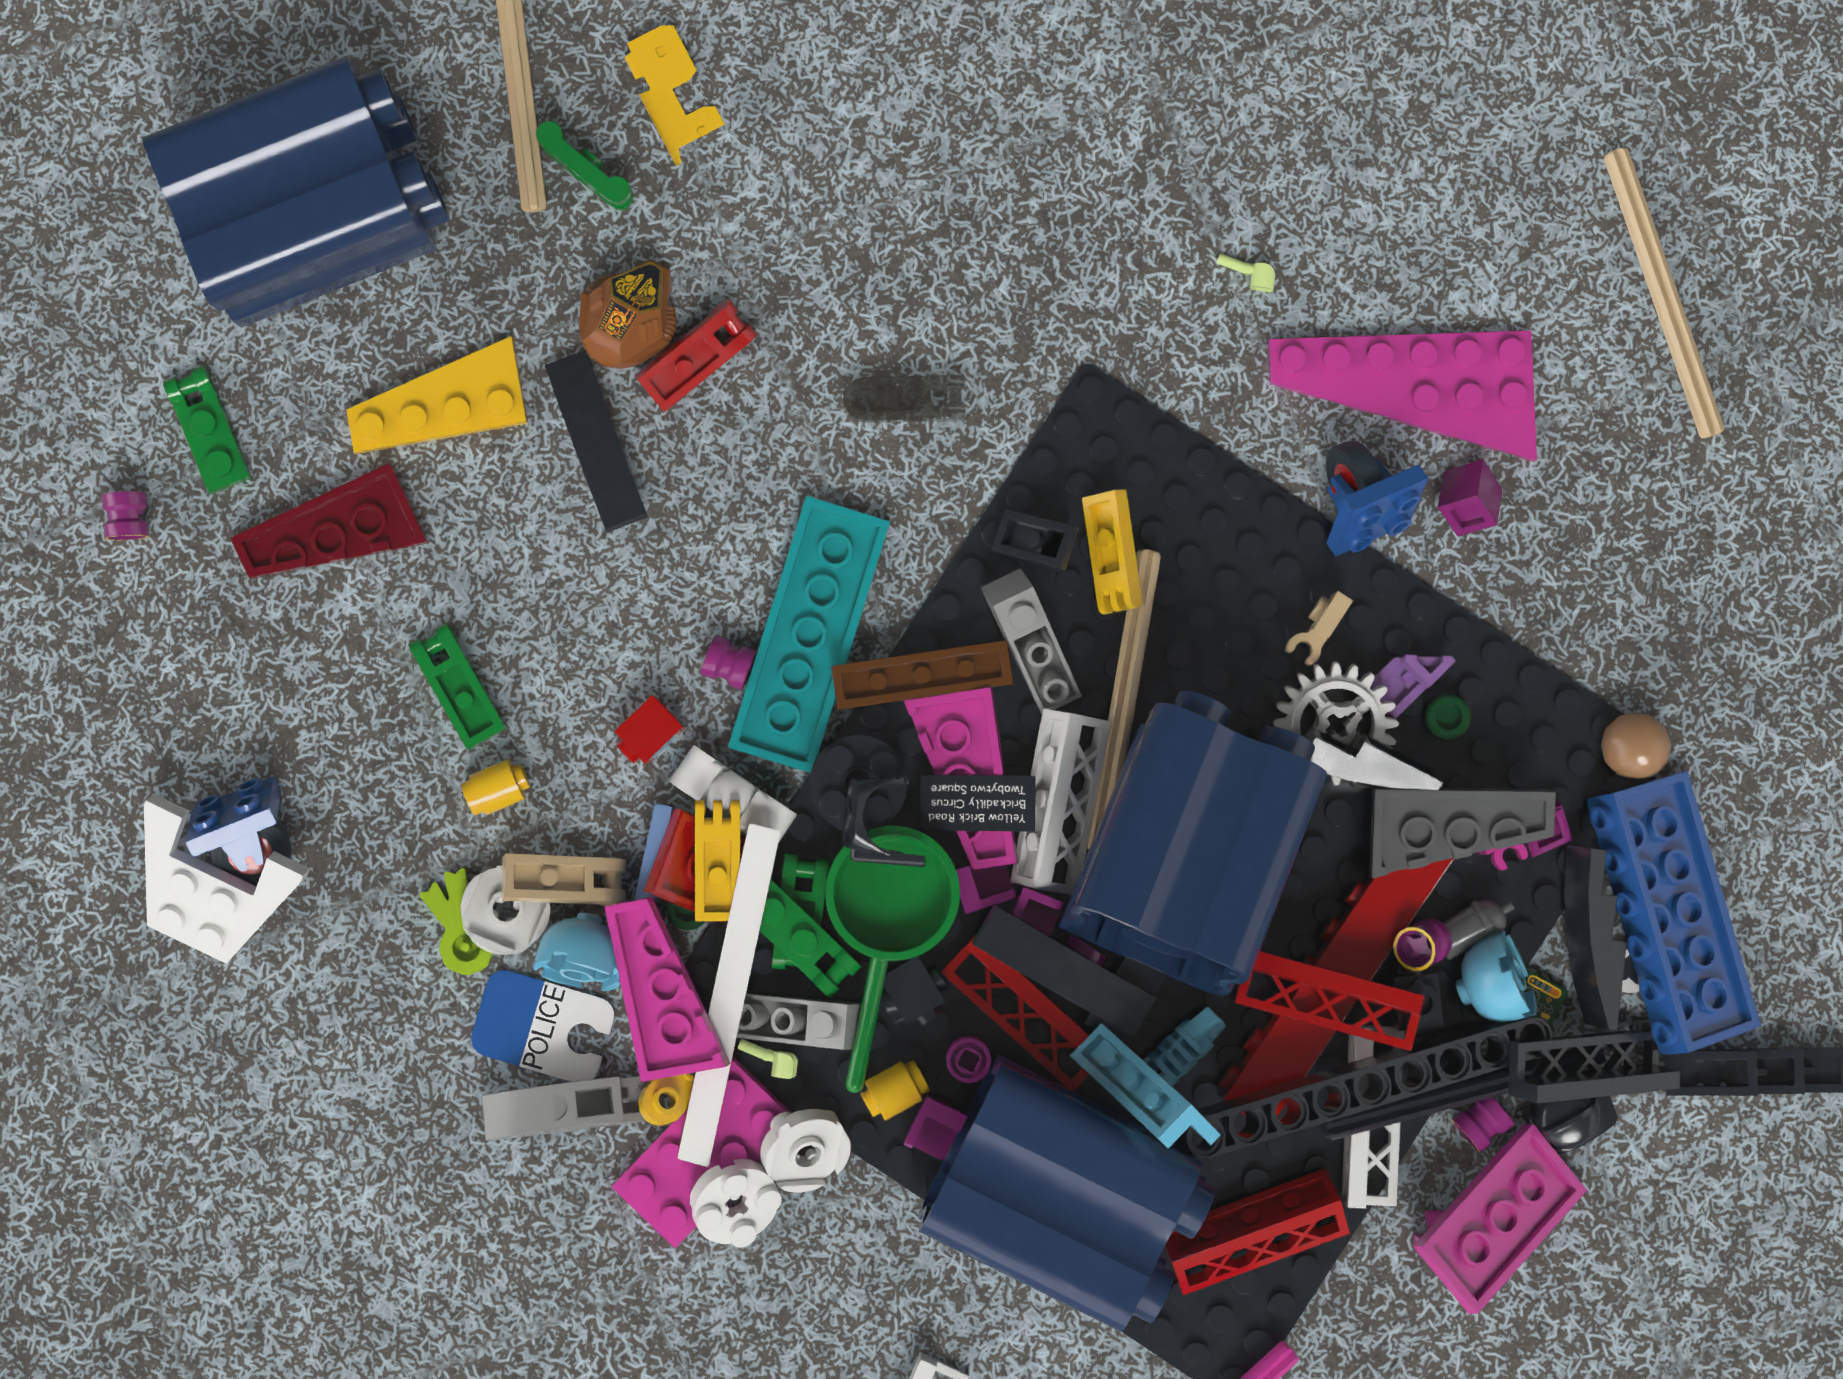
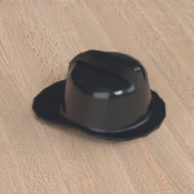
M1610 1096L1546 1103H1534L1526 1100L1522 1108V1118L1526 1124H1534L1557 1154L1574 1151L1611 1128L1618 1119Z

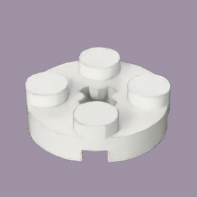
M503 865L496 866V868L480 873L468 884L461 903L463 929L477 946L487 952L498 955L519 954L536 943L543 935L550 918V903L514 901L512 908L518 911L516 918L508 917L506 921L497 919L498 912L493 910V905L495 902L503 904L504 901H502Z
M805 1109L794 1113L783 1112L775 1116L770 1124L771 1130L766 1134L760 1151L761 1162L768 1176L776 1181L778 1187L788 1192L802 1193L816 1190L825 1185L826 1183L823 1178L829 1176L834 1170L838 1175L847 1164L851 1144L834 1112L830 1110ZM809 1145L814 1147L807 1150L805 1156H799L798 1151L803 1147Z
M749 1159L733 1160L735 1165L727 1166L723 1169L719 1165L709 1169L699 1178L691 1191L690 1205L692 1207L693 1220L699 1232L710 1241L720 1244L732 1243L735 1247L739 1248L750 1245L755 1240L756 1235L764 1230L772 1221L777 1209L781 1205L782 1198L774 1180L768 1176L763 1165ZM741 1195L743 1196L741 1203L735 1207L729 1208L726 1204L729 1199L737 1200Z

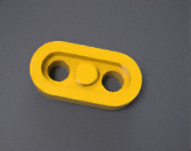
M689 1073L650 1080L642 1089L638 1098V1107L643 1118L657 1126L667 1125L679 1119L689 1106L695 1076ZM662 1093L670 1098L671 1104L668 1109L663 1108L659 1103V1097Z

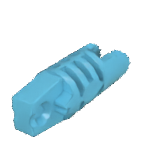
M1206 1007L1191 1021L1187 1018L1179 1024L1175 1031L1156 1046L1157 1048L1153 1052L1151 1051L1143 1061L1155 1072L1160 1069L1162 1072L1159 1076L1173 1087L1180 1077L1187 1074L1197 1064L1198 1060L1203 1058L1213 1048V1040L1226 1026L1212 1009Z

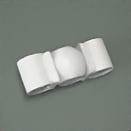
M695 745L692 746L669 780L670 783L695 800H704L706 807L713 811V800H722V818L730 817L729 805L731 800H740V830L747 834L749 824H755L779 830L780 841L797 816L788 807L761 791L758 787Z

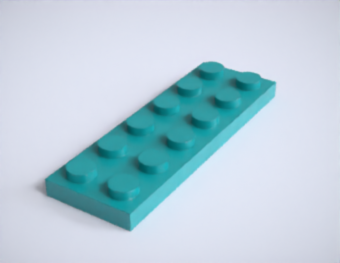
M806 496L728 748L811 773L813 764L819 755L836 700L831 666L847 664L890 521Z

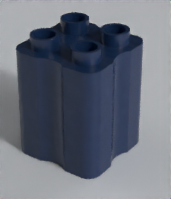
M348 56L142 138L147 157L170 208L182 245L205 298L219 312L225 310L232 321L241 328L437 250L430 229L450 221L436 182L430 171L425 173L416 152L413 151L400 156L398 148L418 141V138L398 91H392L382 68L360 76L356 66Z
M1180 691L1174 705L1156 703L1150 711L1146 724H1141L1138 728L1060 921L1059 928L1082 941L1142 963L1197 989L1225 996L1232 991L1235 983L1243 984L1250 978L1328 773L1321 766L1311 761L1315 745L1305 737L1286 729L1267 726L1264 727L1259 741H1256L1225 727L1230 710L1222 703L1196 692Z
M997 1053L968 1109V1117L960 1133H957L919 1211V1219L921 1220L919 1232L1120 1332L1125 1329L1132 1315L1152 1323L1166 1301L1175 1276V1272L1165 1268L1167 1259L1160 1256L1173 1230L1190 1239L1195 1237L1209 1212L1215 1196L1216 1189L1207 1185L1206 1177L1200 1175L1203 1163L1199 1158L1177 1148L1174 1143L1167 1148L1144 1125Z

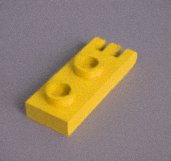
M1112 490L1083 497L1082 503L1099 612L1106 615L1114 611L1121 612L1127 609L1139 608L1142 605V594L1126 490Z
M695 800V921H728L740 868V800H731L729 818H722V800H713V818H704L706 811L704 800Z

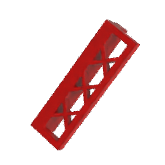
M975 933L941 973L1061 1083L1074 1091L1089 1074L1081 1067L1072 1078L1067 1076L1058 1067L1057 1048L1075 1047L1077 1049L1089 1035L1020 972L974 946L972 941L977 934ZM972 953L985 965L986 983L966 984L954 971ZM990 970L1003 982L991 983ZM991 988L1012 989L1018 995V1013L999 1014L992 1007ZM973 989H986L987 1002ZM1023 1000L1036 1012L1024 1013ZM1042 1017L1050 1024L1051 1043L1032 1044L1025 1037L1024 1018ZM1006 1019H1019V1031ZM1056 1030L1069 1042H1057ZM1039 1049H1052V1061Z
M1259 952L1249 980L1239 985L1235 1003L1412 1051L1425 997L1409 991ZM1253 972L1272 976L1281 992L1266 1001L1247 997ZM1280 979L1295 982V984L1285 989ZM1304 985L1316 988L1325 1003L1309 1013L1298 1011L1288 995ZM1323 990L1339 994V996L1329 1001ZM1284 997L1290 1008L1273 1003ZM1351 997L1361 1001L1369 1016L1354 1025H1349L1340 1021L1332 1006ZM1367 1002L1384 1007L1373 1013ZM1328 1009L1334 1020L1316 1015ZM1392 1009L1410 1013L1411 1016L1405 1039L1386 1035L1376 1018ZM1372 1021L1378 1032L1360 1027Z
M1325 1168L1211 1210L1193 1239L1173 1230L1165 1244V1248L1171 1260L1183 1295L1345 1236L1350 1234L1341 1199ZM1334 1215L1335 1222L1319 1228L1313 1227L1317 1221ZM1284 1233L1291 1234L1287 1240L1272 1243L1273 1239L1278 1235ZM1243 1248L1249 1249L1244 1256L1236 1259L1230 1258L1235 1251ZM1200 1264L1207 1265L1203 1271L1186 1277L1184 1270Z

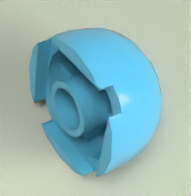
M578 913L576 918L564 919L553 924L543 935L533 965L535 971L543 967L542 977L561 985L582 989L584 988L581 982H601V991L617 989L620 985L609 927L602 924L603 919L590 913Z
M1505 931L1498 932L1480 940L1467 950L1461 964L1462 979L1456 980L1458 994L1465 1006L1472 1004L1480 1016L1493 1022L1505 1023L1536 1015L1537 1005L1534 991H1524L1527 989L1525 977L1529 975L1519 950L1510 935L1505 936Z

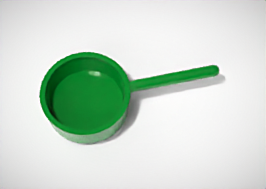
M884 826L868 830L866 833L876 845L883 849L900 851L903 854L926 856L925 867L854 862L850 859V849L844 846L833 861L826 881V906L836 931L855 950L871 957L846 1079V1088L852 1093L860 1092L864 1086L888 961L910 959L927 952L937 945L951 928L959 907V879L950 857L931 837L907 827Z

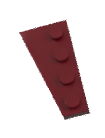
M391 463L381 466L230 538L248 578L251 579L429 544Z

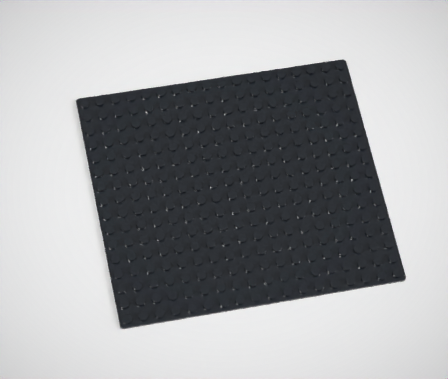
M1082 365L889 657L1005 641L981 587L1021 568L1034 587L1082 696L1055 709V711L1108 721L1127 610L1121 612L1114 611L1106 615L1101 614L1098 610L1082 498L1112 490H1126L1135 553L1137 554L1139 549H1148L1159 552L1161 556L1128 752L1141 724H1146L1150 711L1155 704L1169 703L1174 705L1180 691L1196 692L1222 703L1230 710L1225 727L1255 740L1254 735L1262 721L1274 726V720L1287 716L1286 713H1283L1276 707L1277 702L1290 703L1292 700L1285 691V686H1291L1299 690L1302 685L1298 680L1297 674L1301 672L1309 680L1314 679V665L1316 664L1322 668L1325 675L1330 674L1333 661L1339 663L1341 674L1343 675L1346 674L1351 664H1355L1358 667L1357 679H1361L1368 672L1375 676L1394 657L1401 658L1404 655H1417V657L1452 656L1456 661L1396 718L1399 726L1385 730V733L1396 740L1395 745L1388 746L1435 769L1443 781L1440 788L1552 789L1556 792L1555 798L1563 807L1572 841L1533 858L1528 852V858L1520 860L1514 849L1509 847L1502 854V858L1507 865V869L1503 871L1494 867L1491 861V853L1489 855H1479L1476 852L1472 853V856L1453 859L1408 927L1424 919H1435L1443 923L1470 906V903L1474 900H1492L1500 907L1511 902L1514 910L1505 914L1507 921L1503 931H1505V936L1510 935L1527 968L1565 909L1564 883L1567 845L1600 849L1595 829L1591 824L1587 799L1626 789L1649 780V778L1633 779L1622 777L1605 763L1601 749L1605 728L1618 716L1625 714L1369 546L1359 552L1354 553L1350 550L1335 557L1327 545V540L1334 523L1093 365ZM1005 509L1079 528L1065 571L1052 573L1036 564L1005 557L991 551ZM1339 591L1353 600L1330 637L1323 644L1318 660L1314 664L1307 666L1304 662L1310 655V647L1304 642H1299L1292 653H1288L1285 651L1286 644L1294 635L1309 632L1308 630L1314 621L1308 618L1318 600L1322 596L1329 599L1332 594ZM1008 647L1013 684L991 687L994 694L1005 776H1030L1042 714ZM1346 689L1323 691L1330 701L1342 703L1347 700L1351 702L1359 696L1355 692ZM1443 695H1454L1461 698L1468 705L1471 721L1468 729L1461 736L1453 739H1440L1428 731L1424 722V713L1427 705L1433 699ZM905 700L855 707L832 742L850 735H867L878 738L896 751L904 764L907 779H910L906 798L900 811L884 826H901L922 832L931 837L945 850L955 869L970 865L957 831L920 830V776L935 774L928 756L923 750L915 724L904 703ZM1310 702L1304 708L1301 716V736L1306 734L1310 725L1312 726L1316 719L1315 709ZM1369 710L1361 715L1362 719L1358 722L1356 733L1359 730L1367 735L1369 734L1371 727ZM1335 714L1330 715L1327 718L1330 726L1325 731L1331 728L1336 730L1337 733L1342 731L1344 726L1341 721L1346 715L1338 718ZM1082 725L1079 745L1083 752L1092 744L1095 727ZM860 770L851 772L846 779L847 790L852 779L870 778V776ZM1081 770L1075 773L1071 780L1070 788L1075 796L1083 789L1085 778ZM1327 775L1260 952L1301 962L1308 953L1312 956L1316 954L1323 944V941L1319 939L1323 928L1332 917L1340 919L1348 907L1344 899L1349 890L1358 880L1364 883L1369 876L1372 787L1383 786L1360 782L1354 783L1341 779L1339 785H1334L1331 776ZM810 776L789 806V809L795 812L797 816L777 846L770 881L773 880L780 888L786 853L799 855V860L816 861V857L830 859V870L836 856L845 846L843 840L844 831L828 823L815 808L810 794ZM1072 813L1063 822L1062 832L1066 840L1075 832L1076 820ZM1014 831L1016 848L1020 831ZM1064 857L1055 864L1052 882L1065 884L1068 864ZM1013 864L1006 865L1010 879ZM796 877L795 890L812 892L813 879ZM1012 883L1016 897H1018L1023 885ZM1026 887L1065 903L1051 935L1066 943L1071 935L1061 930L1059 924L1071 894ZM825 898L822 928L862 966L853 976L848 974L839 983L838 987L840 990L831 999L862 1002L871 957L855 950L839 935L829 917ZM960 898L957 915L947 934L937 945L919 955L927 969L935 965L948 987L941 992L945 1002L938 1006L942 1012L940 1015L921 1026L917 1024L916 1020L909 1024H906L904 1021L896 1026L880 1001L865 1081L899 1062L906 1064L914 1060L929 1087V1094L968 1112L983 1078L972 1083L958 1081L951 1075L947 1067L946 1054L953 1040L960 1036L971 1035L985 1042L990 1052L991 1063L998 1053L1065 1086L941 973L975 933H978L993 905L966 914ZM1017 898L995 905L1012 913ZM713 921L684 964L707 1015L709 1013L728 921L724 923ZM759 931L746 993L830 999L798 967L786 965L785 970L772 968L774 944ZM1085 942L1108 958L1104 966L1111 970L1119 955ZM1394 947L1371 982L1386 985L1385 974L1397 972V965L1400 963L1394 954ZM826 952L818 960L817 966L825 973L836 960ZM1466 952L1451 960L1445 958L1426 968L1438 973L1443 1027L1417 1029L1414 1043L1489 1021L1480 1016L1472 1004L1465 1006L1458 994L1456 980L1462 979L1461 964ZM972 953L954 971L966 984L986 983L985 965ZM906 960L888 961L887 971ZM990 970L991 983L1003 982ZM1253 972L1247 997L1266 1001L1281 992L1272 976ZM1023 975L1089 1036L1092 1034L1091 1031L1081 1026L1088 1013L1087 1010ZM1166 976L1154 995L1156 999L1134 1036L1129 1034L1124 1044L1143 1060L1169 1034H1172L1179 1024L1187 1018L1191 1021L1206 1007H1209L1219 1016L1226 1027L1213 1040V1048L1203 1058H1200L1187 1074L1180 1077L1173 1088L1195 1109L1222 1102L1224 1100L1219 1097V1094L1223 1088L1218 1086L1219 1081L1231 1064L1240 1065L1248 1051L1243 1049L1246 1041L1257 1027L1264 1030L1273 1015L1269 1012L1236 1004L1235 1000L1240 985L1238 983L1234 984L1230 993L1221 996L1205 992ZM1280 979L1285 989L1295 984V982ZM991 988L992 1007L999 1014L1018 1013V995L1012 989ZM973 989L987 1002L986 989ZM1023 1000L1024 1013L1036 1012ZM1360 1000L1356 1001L1342 1023L1355 1024L1369 1016ZM1367 1002L1373 1013L1384 1007ZM1388 1012L1376 1018L1380 1026H1390ZM1042 1017L1024 1018L1025 1037L1032 1044L1051 1043V1028ZM1006 1019L1019 1031V1019ZM1371 1021V1022H1369V1023H1367V1024H1365V1025H1374V1024H1373V1022ZM1056 1030L1057 1042H1069ZM1336 1031L1306 1076L1347 1064L1349 1034ZM736 1038L732 1060L736 1058L792 1113L805 1109L830 1110L834 1112L850 1140L852 1153L925 1200L943 1160L914 1146L911 1149L903 1145L926 1094L921 1096V1102L885 1121L881 1113L872 1117L861 1096V1093L868 1090L865 1083L862 1090L858 1093L849 1092L846 1088L852 1049L840 1050L744 1039L765 1049L794 1053L798 1059L796 1077L786 1079L771 1076L773 1062L765 1061L739 1050L738 1045L743 1038ZM1374 1041L1373 1056L1393 1049V1046ZM1057 1048L1058 1067L1067 1076L1072 1078L1081 1068L1070 1056L1076 1048ZM1039 1049L1052 1061V1049ZM1447 1050L1440 1057L1442 1070L1448 1065L1449 1054ZM1407 1062L1403 1064L1402 1082L1406 1080L1409 1074ZM1159 1069L1156 1073L1159 1075L1162 1071ZM1090 1074L1074 1090L1142 1124ZM1326 1086L1318 1093L1317 1103L1319 1107L1324 1106L1327 1102L1328 1090ZM1287 1103L1277 1116L1278 1120L1286 1115ZM1239 1113L1234 1120L1236 1133L1242 1131L1246 1124V1116L1242 1113ZM1431 1114L1400 1122L1398 1165ZM1316 1125L1212 1158L1203 1159L1197 1157L1203 1163L1200 1175L1206 1177L1207 1185L1216 1189L1209 1211L1325 1168L1341 1199L1344 1137L1335 1140L1326 1139L1321 1132V1126ZM1385 1127L1376 1128L1369 1132V1149L1374 1155L1388 1144L1389 1132ZM1193 1130L1192 1142L1196 1146L1201 1143L1203 1137ZM1388 1154L1380 1160L1386 1168ZM1374 1165L1368 1171L1367 1194L1379 1195L1386 1185L1387 1176L1377 1165ZM1342 1203L1350 1234L1186 1295L1182 1294L1175 1275L1166 1301L1156 1319L1149 1323L1132 1315L1122 1333L1191 1379H1240L1279 1342L1285 1341L1372 1205H1366V1209L1348 1208ZM1334 1215L1317 1221L1313 1227L1319 1228L1335 1222ZM1284 1233L1278 1235L1273 1239L1272 1243L1287 1240L1291 1234ZM1164 1246L1160 1256L1167 1259L1165 1268L1174 1272L1171 1260ZM1243 1248L1235 1251L1230 1258L1236 1259L1244 1256L1249 1249ZM1200 1264L1184 1270L1186 1277L1203 1271L1207 1265Z

